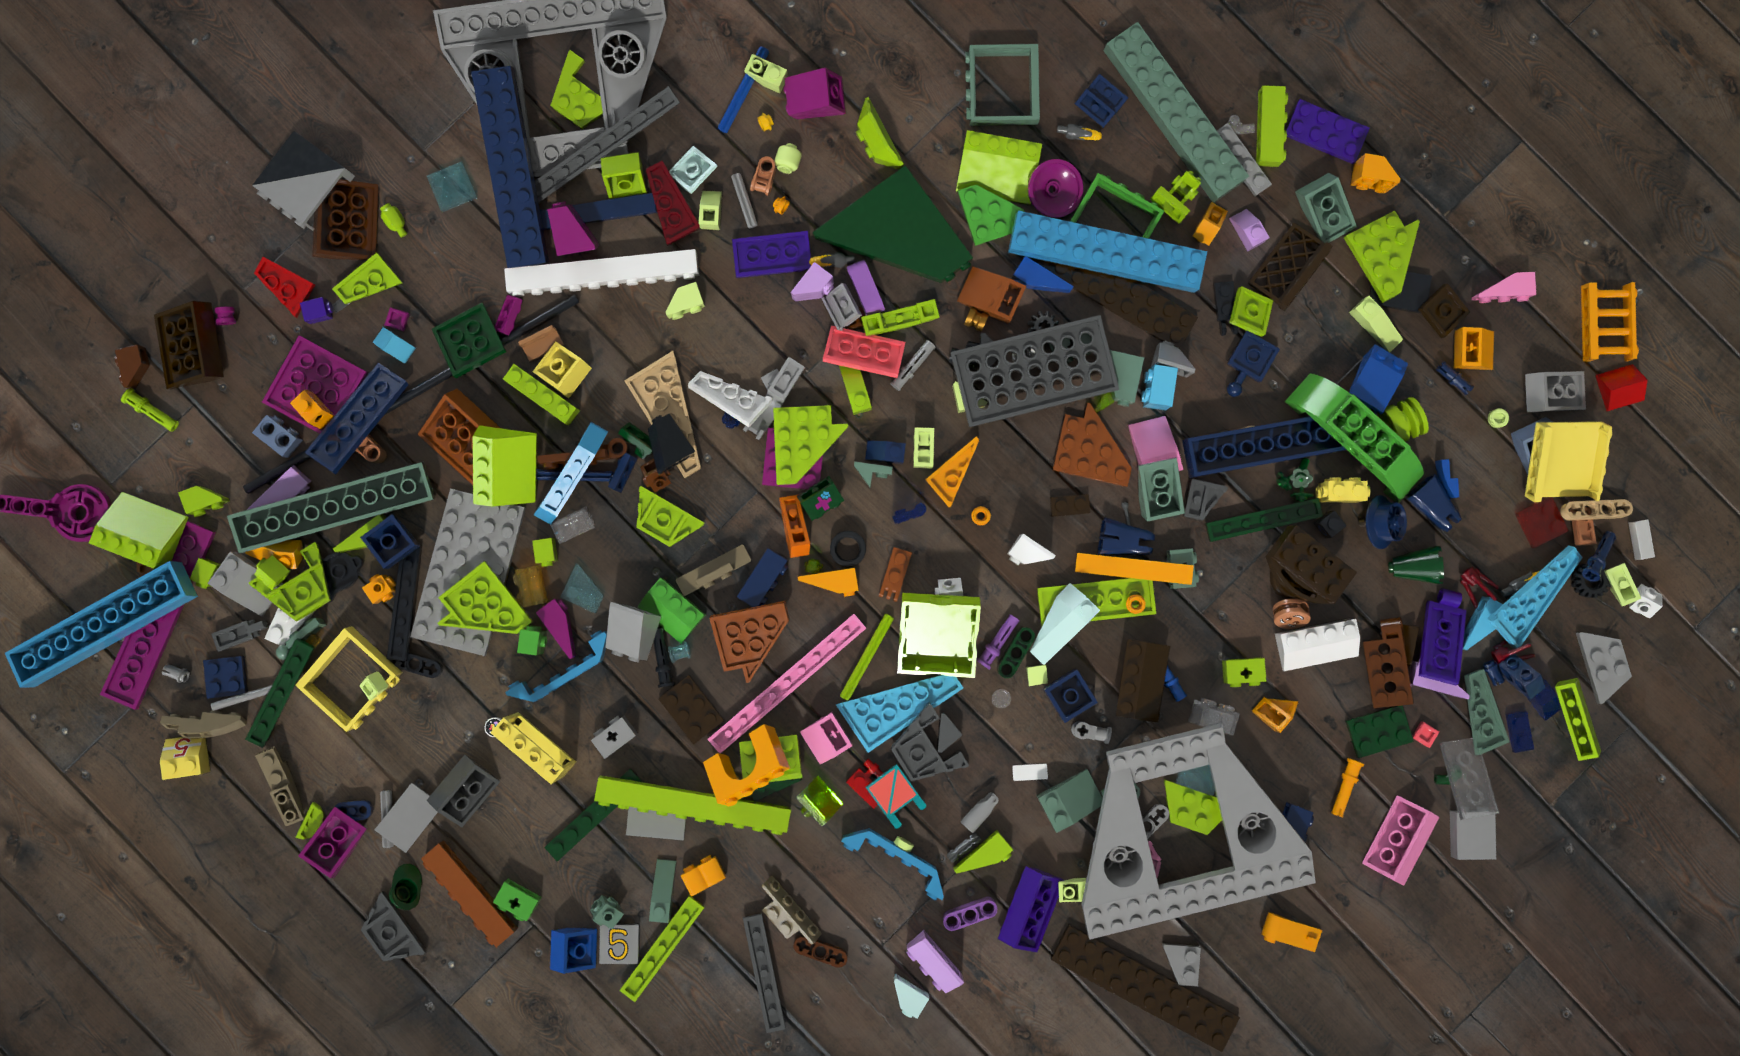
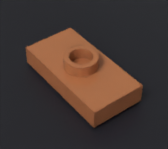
M1585 507V512L1588 515H1591V508ZM1577 509L1570 510V512L1575 513L1577 512ZM1571 520L1575 546L1597 544L1593 520Z

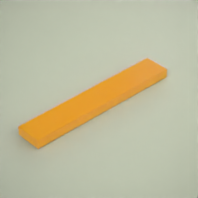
M1077 553L1075 572L1192 585L1194 565Z

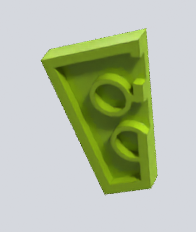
M375 253L333 287L332 290L344 304H349L400 285L403 282L378 253Z

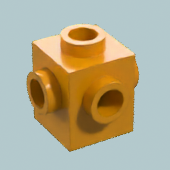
M376 574L369 579L370 583L362 587L372 604H378L381 601L387 602L394 597L393 593L396 590V583L391 576Z

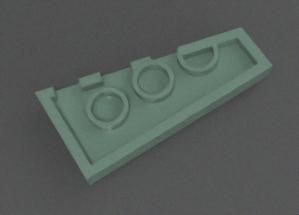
M1479 669L1464 675L1466 693L1470 696L1467 700L1475 755H1481L1510 741L1485 670Z

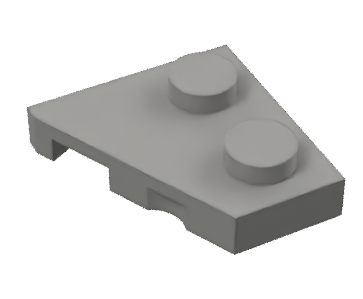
M1162 943L1178 985L1198 986L1201 947Z

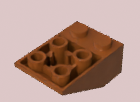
M972 266L957 302L970 308L973 307L979 312L987 313L989 316L1009 325L1026 286L1010 278Z

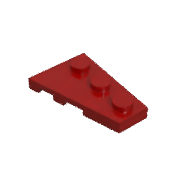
M262 257L254 272L261 282L297 318L301 312L300 302L307 301L315 284L265 257Z

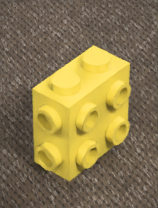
M1340 477L1324 479V482L1318 483V487L1315 489V496L1319 498L1320 503H1357L1368 501L1370 487L1367 481H1361V478L1358 477L1343 479V481Z

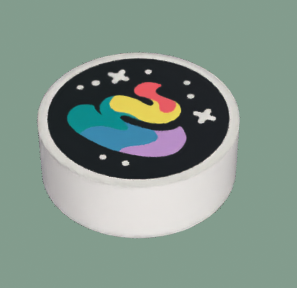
M498 717L489 719L485 723V732L489 736L495 737L491 734V731L502 719Z

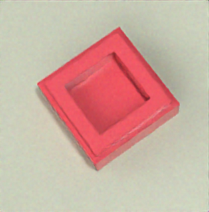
M1421 721L1412 737L1430 748L1439 731Z

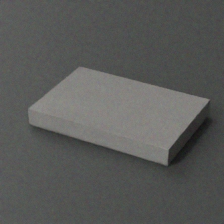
M412 782L375 828V831L406 853L438 812L427 802L430 795Z
M629 807L626 835L684 840L686 819L676 818V814L668 813V816L657 815L656 811L649 810L648 813L637 811V808Z

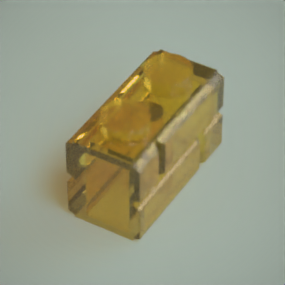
M541 565L515 570L516 574L513 575V580L520 592L517 593L518 603L522 604L523 608L548 603Z

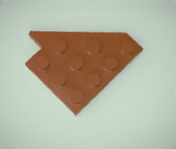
M1086 403L1083 418L1065 414L1052 471L1128 487L1132 468L1091 403Z
M785 601L710 616L709 619L724 672L742 668L746 683L751 681L789 621Z

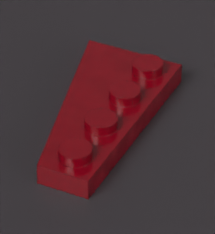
M663 160L647 168L646 174L667 246L700 229L698 221Z

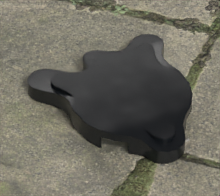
M336 552L322 559L331 599L328 603L332 602L340 591L348 589L355 584L359 577L360 569L364 564L360 556Z

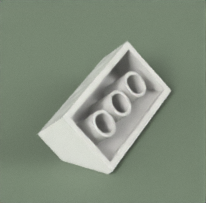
M1349 618L1275 634L1283 671L1359 656L1360 634L1356 619Z

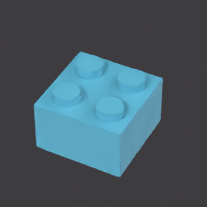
M1154 365L1148 372H1145L1143 382L1146 383V389L1141 394V402H1144L1143 407L1167 410L1173 406L1178 368Z

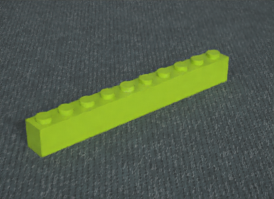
M602 775L598 777L594 801H598V804L602 806L616 804L620 809L634 807L637 808V811L644 813L652 810L656 811L657 815L668 816V813L676 814L675 817L680 819H687L688 816L694 817V820L698 822L712 820L717 825L730 823L733 824V827L744 829V826H748L758 832H763L766 829L771 830V833L776 835H782L783 832L787 833L791 807L746 799H739L735 805L726 806L718 804L714 794Z

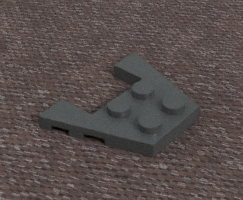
M930 702L891 746L893 754L910 781L969 766L960 750L942 760L924 732L923 728L939 719Z

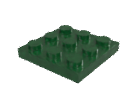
M483 303L432 328L450 371L455 378L507 352Z

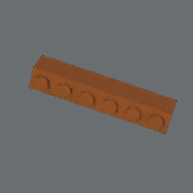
M444 840L421 858L424 867L428 871H432L436 876L435 879L438 884L445 886L449 891L448 895L450 898L457 901L461 905L460 909L462 912L473 919L474 926L484 932L489 944L495 945L497 948L518 929L508 915L496 907L497 905L493 903L494 899Z

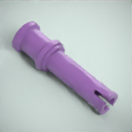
M1009 614V617L999 629L992 642L985 645L984 652L979 658H976V661L990 670V665L996 656L1000 655L999 650L1020 620Z

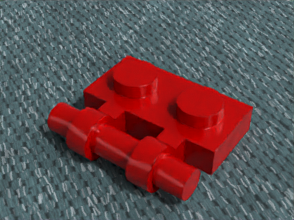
M868 758L863 763L868 770L864 773L858 768L846 783L874 809L878 804L866 789V786L873 782L870 778L872 774L878 778L884 773L879 769V765L876 762L873 763Z

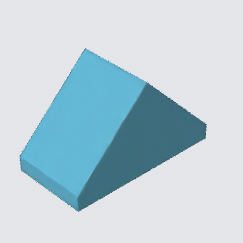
M384 327L373 341L376 346L405 364L416 349Z

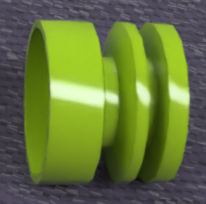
M1412 396L1404 399V401L1397 402L1396 406L1393 404L1387 406L1382 414L1378 413V417L1405 442L1409 441L1410 437H1419V435H1424L1429 430L1425 412L1420 403Z

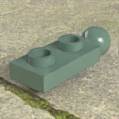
M320 618L307 620L301 630H297L289 636L290 639L285 642L286 645H280L276 649V656L281 660H285L297 638L307 642L327 625L325 621Z

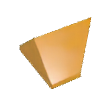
M1263 697L1252 712L1272 730L1281 733L1293 719L1298 701Z

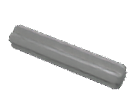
M741 173L733 174L731 178L748 228H754L758 224Z
M391 790L380 792L381 821L393 807ZM382 836L383 848L394 846L393 843Z

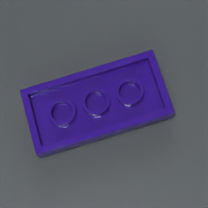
M1299 99L1285 131H1287L1288 138L1354 164L1370 128Z
M808 231L732 239L736 278L807 271L811 267L809 264L811 255Z

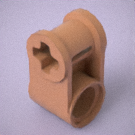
M765 156L759 160L751 182L750 191L756 190L765 193L766 196L770 195L776 173V165L771 157ZM765 163L772 164V168L769 171L762 169Z
M369 434L355 450L366 460L377 464L385 461L387 455L386 451ZM374 450H377L378 456L373 459L372 453Z

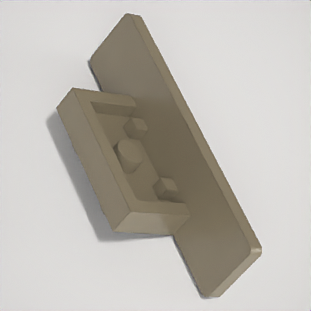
M740 545L677 578L676 582L683 596H686L703 586L707 589L715 585L714 581L719 578L724 580L732 576V571L751 562V558L745 546Z
M770 876L762 884V888L772 898V901L762 911L786 939L800 931L811 945L814 944L821 936V931L784 890L780 883L773 876Z

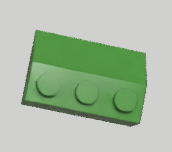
M661 577L638 605V608L661 616L659 625L681 644L706 616L702 610Z

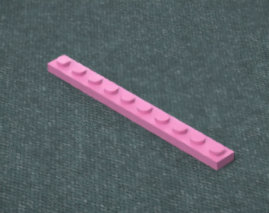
M853 614L709 737L708 741L719 753H722L862 633L866 627Z

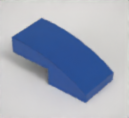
M1449 459L1435 461L1438 479L1450 499L1458 498V478L1450 479Z

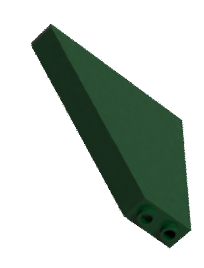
M906 166L812 232L815 240L939 283L944 281L948 283L956 277V272L960 269L963 272L972 265L970 263L973 259L972 255Z

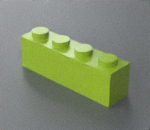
M1262 86L1258 91L1256 163L1259 166L1279 167L1286 159V149H1284V142L1287 139L1284 123L1286 124L1288 117L1287 112H1285V105L1288 102V93H1285L1286 86Z
M515 364L512 365L503 378L504 381L568 426H570L580 412L575 406Z
M1578 678L1558 682L1555 689L1578 761L1598 758L1601 749Z

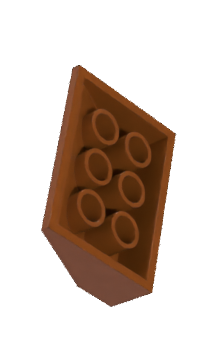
M455 389L444 394L418 435L473 485V435L479 425L494 428L500 427L459 389Z

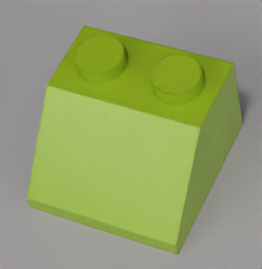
M639 152L601 158L602 177L609 199L647 194Z

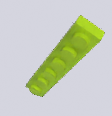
M691 895L688 896L624 983L620 992L636 1002L705 907Z

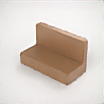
M553 325L518 342L529 362L545 356L555 342L565 346Z

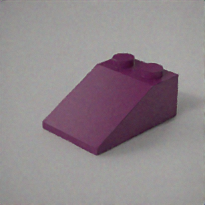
M334 807L298 856L329 878H335L367 828Z

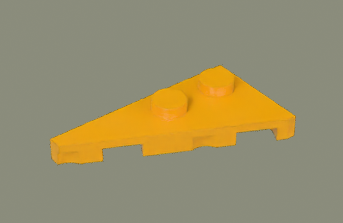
M977 436L925 479L948 508L952 506L979 442Z

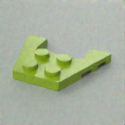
M569 50L550 106L583 130L602 116L601 96L574 77L585 61Z
M316 542L300 551L310 568L280 587L271 590L257 577L248 582L250 586L295 621H299L331 601L319 546Z

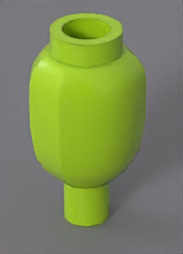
M390 203L380 208L381 219L390 230L397 231L401 238L406 236L407 232L403 228L405 221L398 208L391 206Z

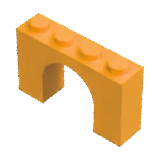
M763 724L749 733L756 752V764L752 773L744 779L739 780L737 778L730 758L727 755L717 753L703 762L718 804L733 806L739 799L750 796L754 790L766 786L770 780L781 777L785 771L790 769L774 727Z

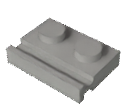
M841 283L829 292L828 296L821 298L837 330L842 331L845 326L850 325L862 316L847 285Z

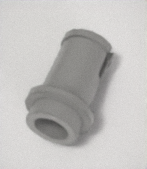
M169 663L162 669L166 670V672L162 671V675L176 679L178 683H185L190 676V672L186 668L180 669Z

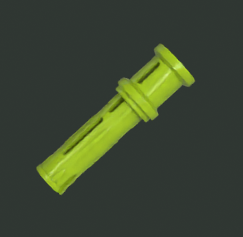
M129 388L122 395L121 402L132 406L137 413L146 414L170 432L177 429L178 421L150 404L148 398L141 397L135 393L133 388Z

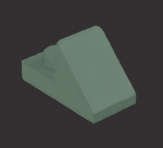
M854 462L855 469L869 488L871 487L872 473H875L878 478L887 479L888 475H892L893 467Z

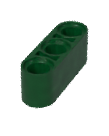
M1022 627L1016 632L997 666V672L1001 677L1011 678L1016 673L1035 639L1032 629ZM1023 631L1030 633L1028 641L1021 640L1020 635ZM1015 647H1018L1021 651L1020 656L1017 658L1011 656V650ZM1004 664L1011 666V672L1007 675L1001 672Z

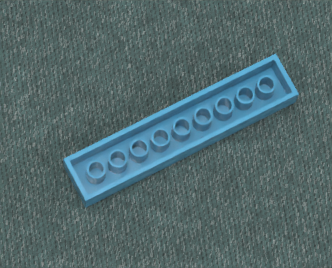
M1019 210L1015 216L1008 253L1193 293L1200 289L1207 251Z
M169 561L7 651L5 655L19 687H36L193 600L198 595L183 563Z

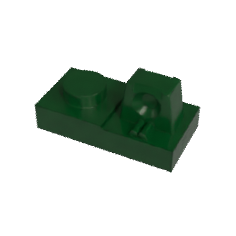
M628 422L618 432L625 441L637 446L634 453L640 458L645 459L653 453L649 436L632 423Z

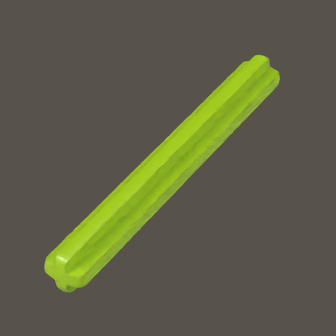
M888 614L883 616L840 694L843 699L849 700L893 622L894 618Z

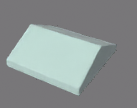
M692 146L669 170V173L684 190L692 194L718 166Z

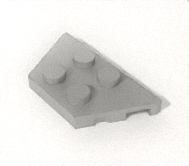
M1577 632L1576 636L1597 704H1603L1632 677L1620 639Z

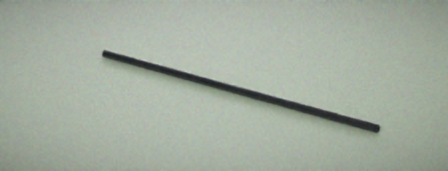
M575 294L520 325L512 330L509 336H501L503 345L511 343L580 303ZM450 368L444 369L401 394L385 415L452 377ZM304 450L243 486V489L249 494L281 476L293 465L298 466L311 457Z

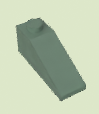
M657 859L649 921L669 923L671 919L676 860Z

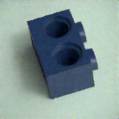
M1516 654L1510 655L1498 664L1503 678L1527 698L1532 699L1545 689L1541 674Z

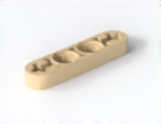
M1625 499L1572 501L1564 504L1560 509L1561 516L1569 521L1624 518L1632 514L1633 511L1632 504ZM1602 505L1607 506L1608 514L1602 511ZM1585 506L1591 508V515L1585 512ZM1621 507L1624 510H1616V508ZM1568 509H1570V510H1576V509H1577V512L1572 513V512H1569Z

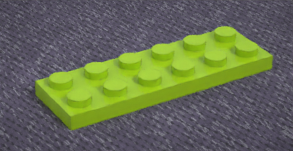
M1127 578L1072 584L1100 609L1090 621L1156 614L1153 580ZM1067 585L1037 588L1041 626H1043L1056 596ZM1136 594L1144 598L1146 605L1141 613L1133 614L1127 610L1126 600L1131 595ZM1135 600L1132 602V606L1137 608L1139 603Z

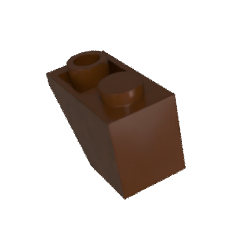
M133 345L115 350V363L119 367L121 374L119 375L120 383L124 388L136 389L150 366L146 347Z

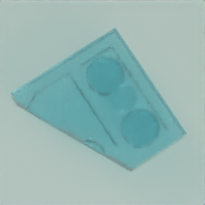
M576 564L561 598L593 613H597L604 595L595 586L582 567Z

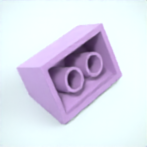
M925 930L907 944V955L912 961L917 960L921 965L919 968L925 976L930 975L932 977V983L937 990L940 991L942 989L947 993L964 983L962 973Z

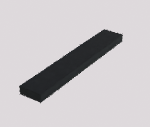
M421 546L399 561L387 651L388 660L408 661L422 553Z

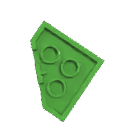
M978 185L957 191L974 246L1012 234L1018 210L1024 212V209Z

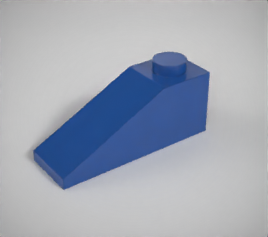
M1027 256L1024 257L1011 278L1025 285L1027 289L1070 293L1074 287Z

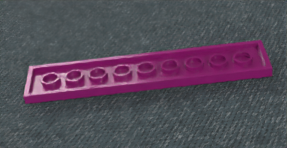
M187 520L172 561L182 562L190 578L198 558H205L216 532ZM184 605L124 638L100 693L101 696L134 710L139 709Z

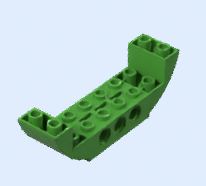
M1310 373L1286 399L1285 403L1298 415L1306 412L1384 483L1387 488L1383 492L1394 502L1400 503L1423 477V467L1415 453L1411 450V447L1354 394H1350L1334 382Z

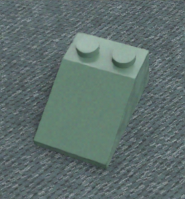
M1327 173L1295 191L1304 214L1318 239L1322 242L1329 243L1357 228L1339 177Z
M1177 458L1138 465V491L1141 516L1148 522L1185 514Z
M1088 769L1036 795L1056 833L1075 824L1101 807L1103 800Z

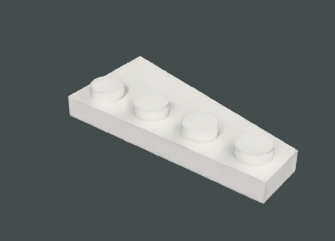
M699 371L688 383V388L748 427L756 421L773 400L772 397H763L758 395L756 391L744 390L739 388L737 384H728L723 382V379Z

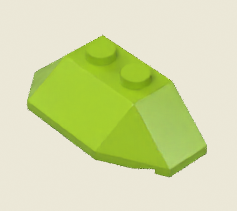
M865 98L857 123V137L860 142L864 141L866 145L864 149L869 159L873 158L875 163L900 170L904 167V163L870 98Z

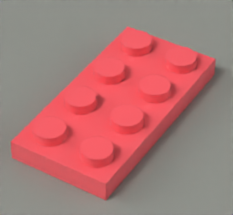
M831 326L823 362L898 378L906 342L876 335L866 336L863 332L845 328L840 331L837 330L836 326Z

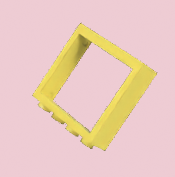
M350 626L341 631L295 686L342 729L348 732L352 729H358L363 724L362 719L365 715L369 716L376 707L374 705L378 701L381 702L388 695L386 691L390 687L393 688L400 681L399 676L403 672L353 626ZM350 639L390 675L386 680L388 684L387 689L372 701L369 700L353 719L313 684Z
M519 712L503 717L491 731L492 735L550 784L563 778L577 762ZM517 718L522 720L519 726L515 723ZM566 759L570 761L565 765L563 764Z

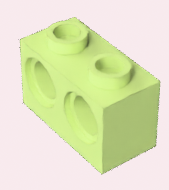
M915 428L913 468H933L934 428Z

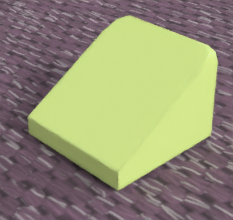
M1046 664L1026 667L1029 686L1048 683Z
M379 672L368 675L359 686L367 698L372 701L387 689L388 684Z

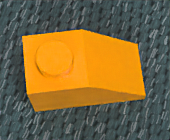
M1211 202L1196 227L1193 237L1200 243L1210 245L1220 230L1228 211Z

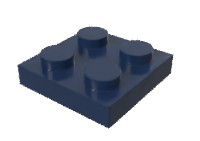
M244 656L203 660L207 699L241 695L248 692Z

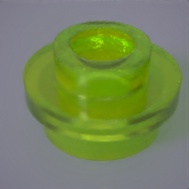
M808 559V562H804L805 571L820 573L823 564L817 559Z

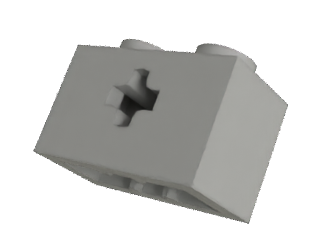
M616 716L609 722L611 726L605 730L602 727L593 734L595 738L591 741L604 759L638 735L625 716L621 718ZM611 732H616L618 734L616 736V739L614 738L611 740Z

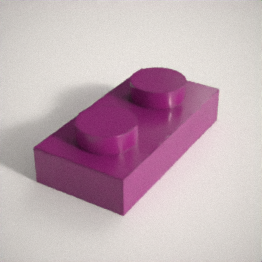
M510 295L506 296L495 324L498 333L509 336L514 328L516 316L521 310L522 299Z

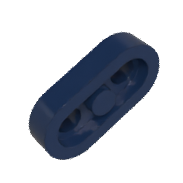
M367 800L346 801L335 805L341 811L343 808H346L347 815L355 821L365 820L373 814V805ZM362 806L366 807V813L361 811Z

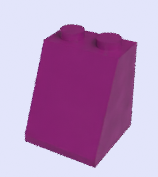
M821 68L784 78V92L787 98L786 111L789 116L795 119H807L846 114L843 83L840 75L827 68Z
M566 201L554 203L552 208L547 209L557 256L595 250L599 247V242L572 204L566 205Z

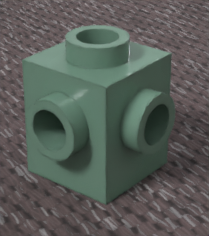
M603 895L594 901L590 909L593 921L600 926L605 925L610 929H613L624 915L620 905H618L614 898H607Z

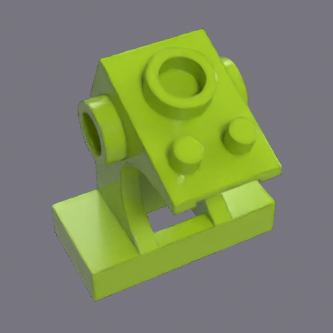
M1191 170L1189 172L1186 171L1182 177L1178 175L1171 183L1173 188L1169 192L1161 186L1150 199L1152 202L1157 203V206L1164 210L1178 224L1190 212L1183 204L1188 199L1192 201L1199 193L1196 189L1200 186L1201 179L1193 176L1194 173ZM1174 191L1183 197L1181 202L1172 195Z

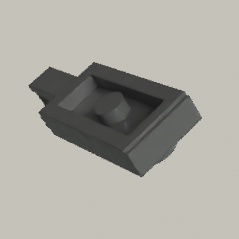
M246 620L214 632L211 635L217 651L221 652L260 636L259 631L267 629L269 626L267 621L255 623V620Z

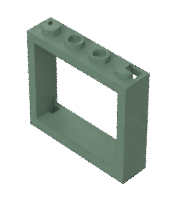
M1038 44L970 45L969 52H965V63H969V70H966L965 80L969 82V89H966V101H969V108H966V120H970V126L1038 125L1040 120ZM1029 56L1030 116L976 117L975 57Z

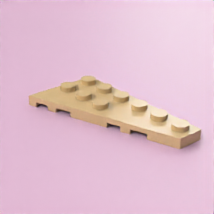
M672 351L624 381L651 425L655 417L659 415L663 417L670 414L695 450L687 460L677 465L683 477L687 478L700 470L701 464L675 354Z

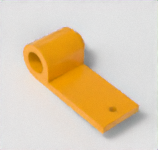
M1268 912L1261 935L1264 936V940L1275 944V941L1315 952L1322 930Z

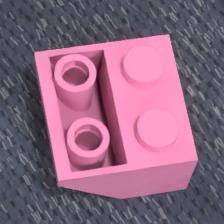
M833 711L800 731L819 764L836 757L853 746Z

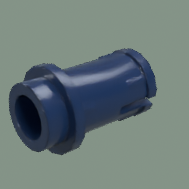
M1489 660L1483 664V669L1490 677L1493 686H1497V682L1500 685L1505 681L1497 667V662Z

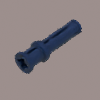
M1604 532L1595 554L1589 557L1587 561L1588 566L1582 571V576L1586 580L1595 582L1600 579V572L1606 566L1605 559L1616 540V535L1613 532Z

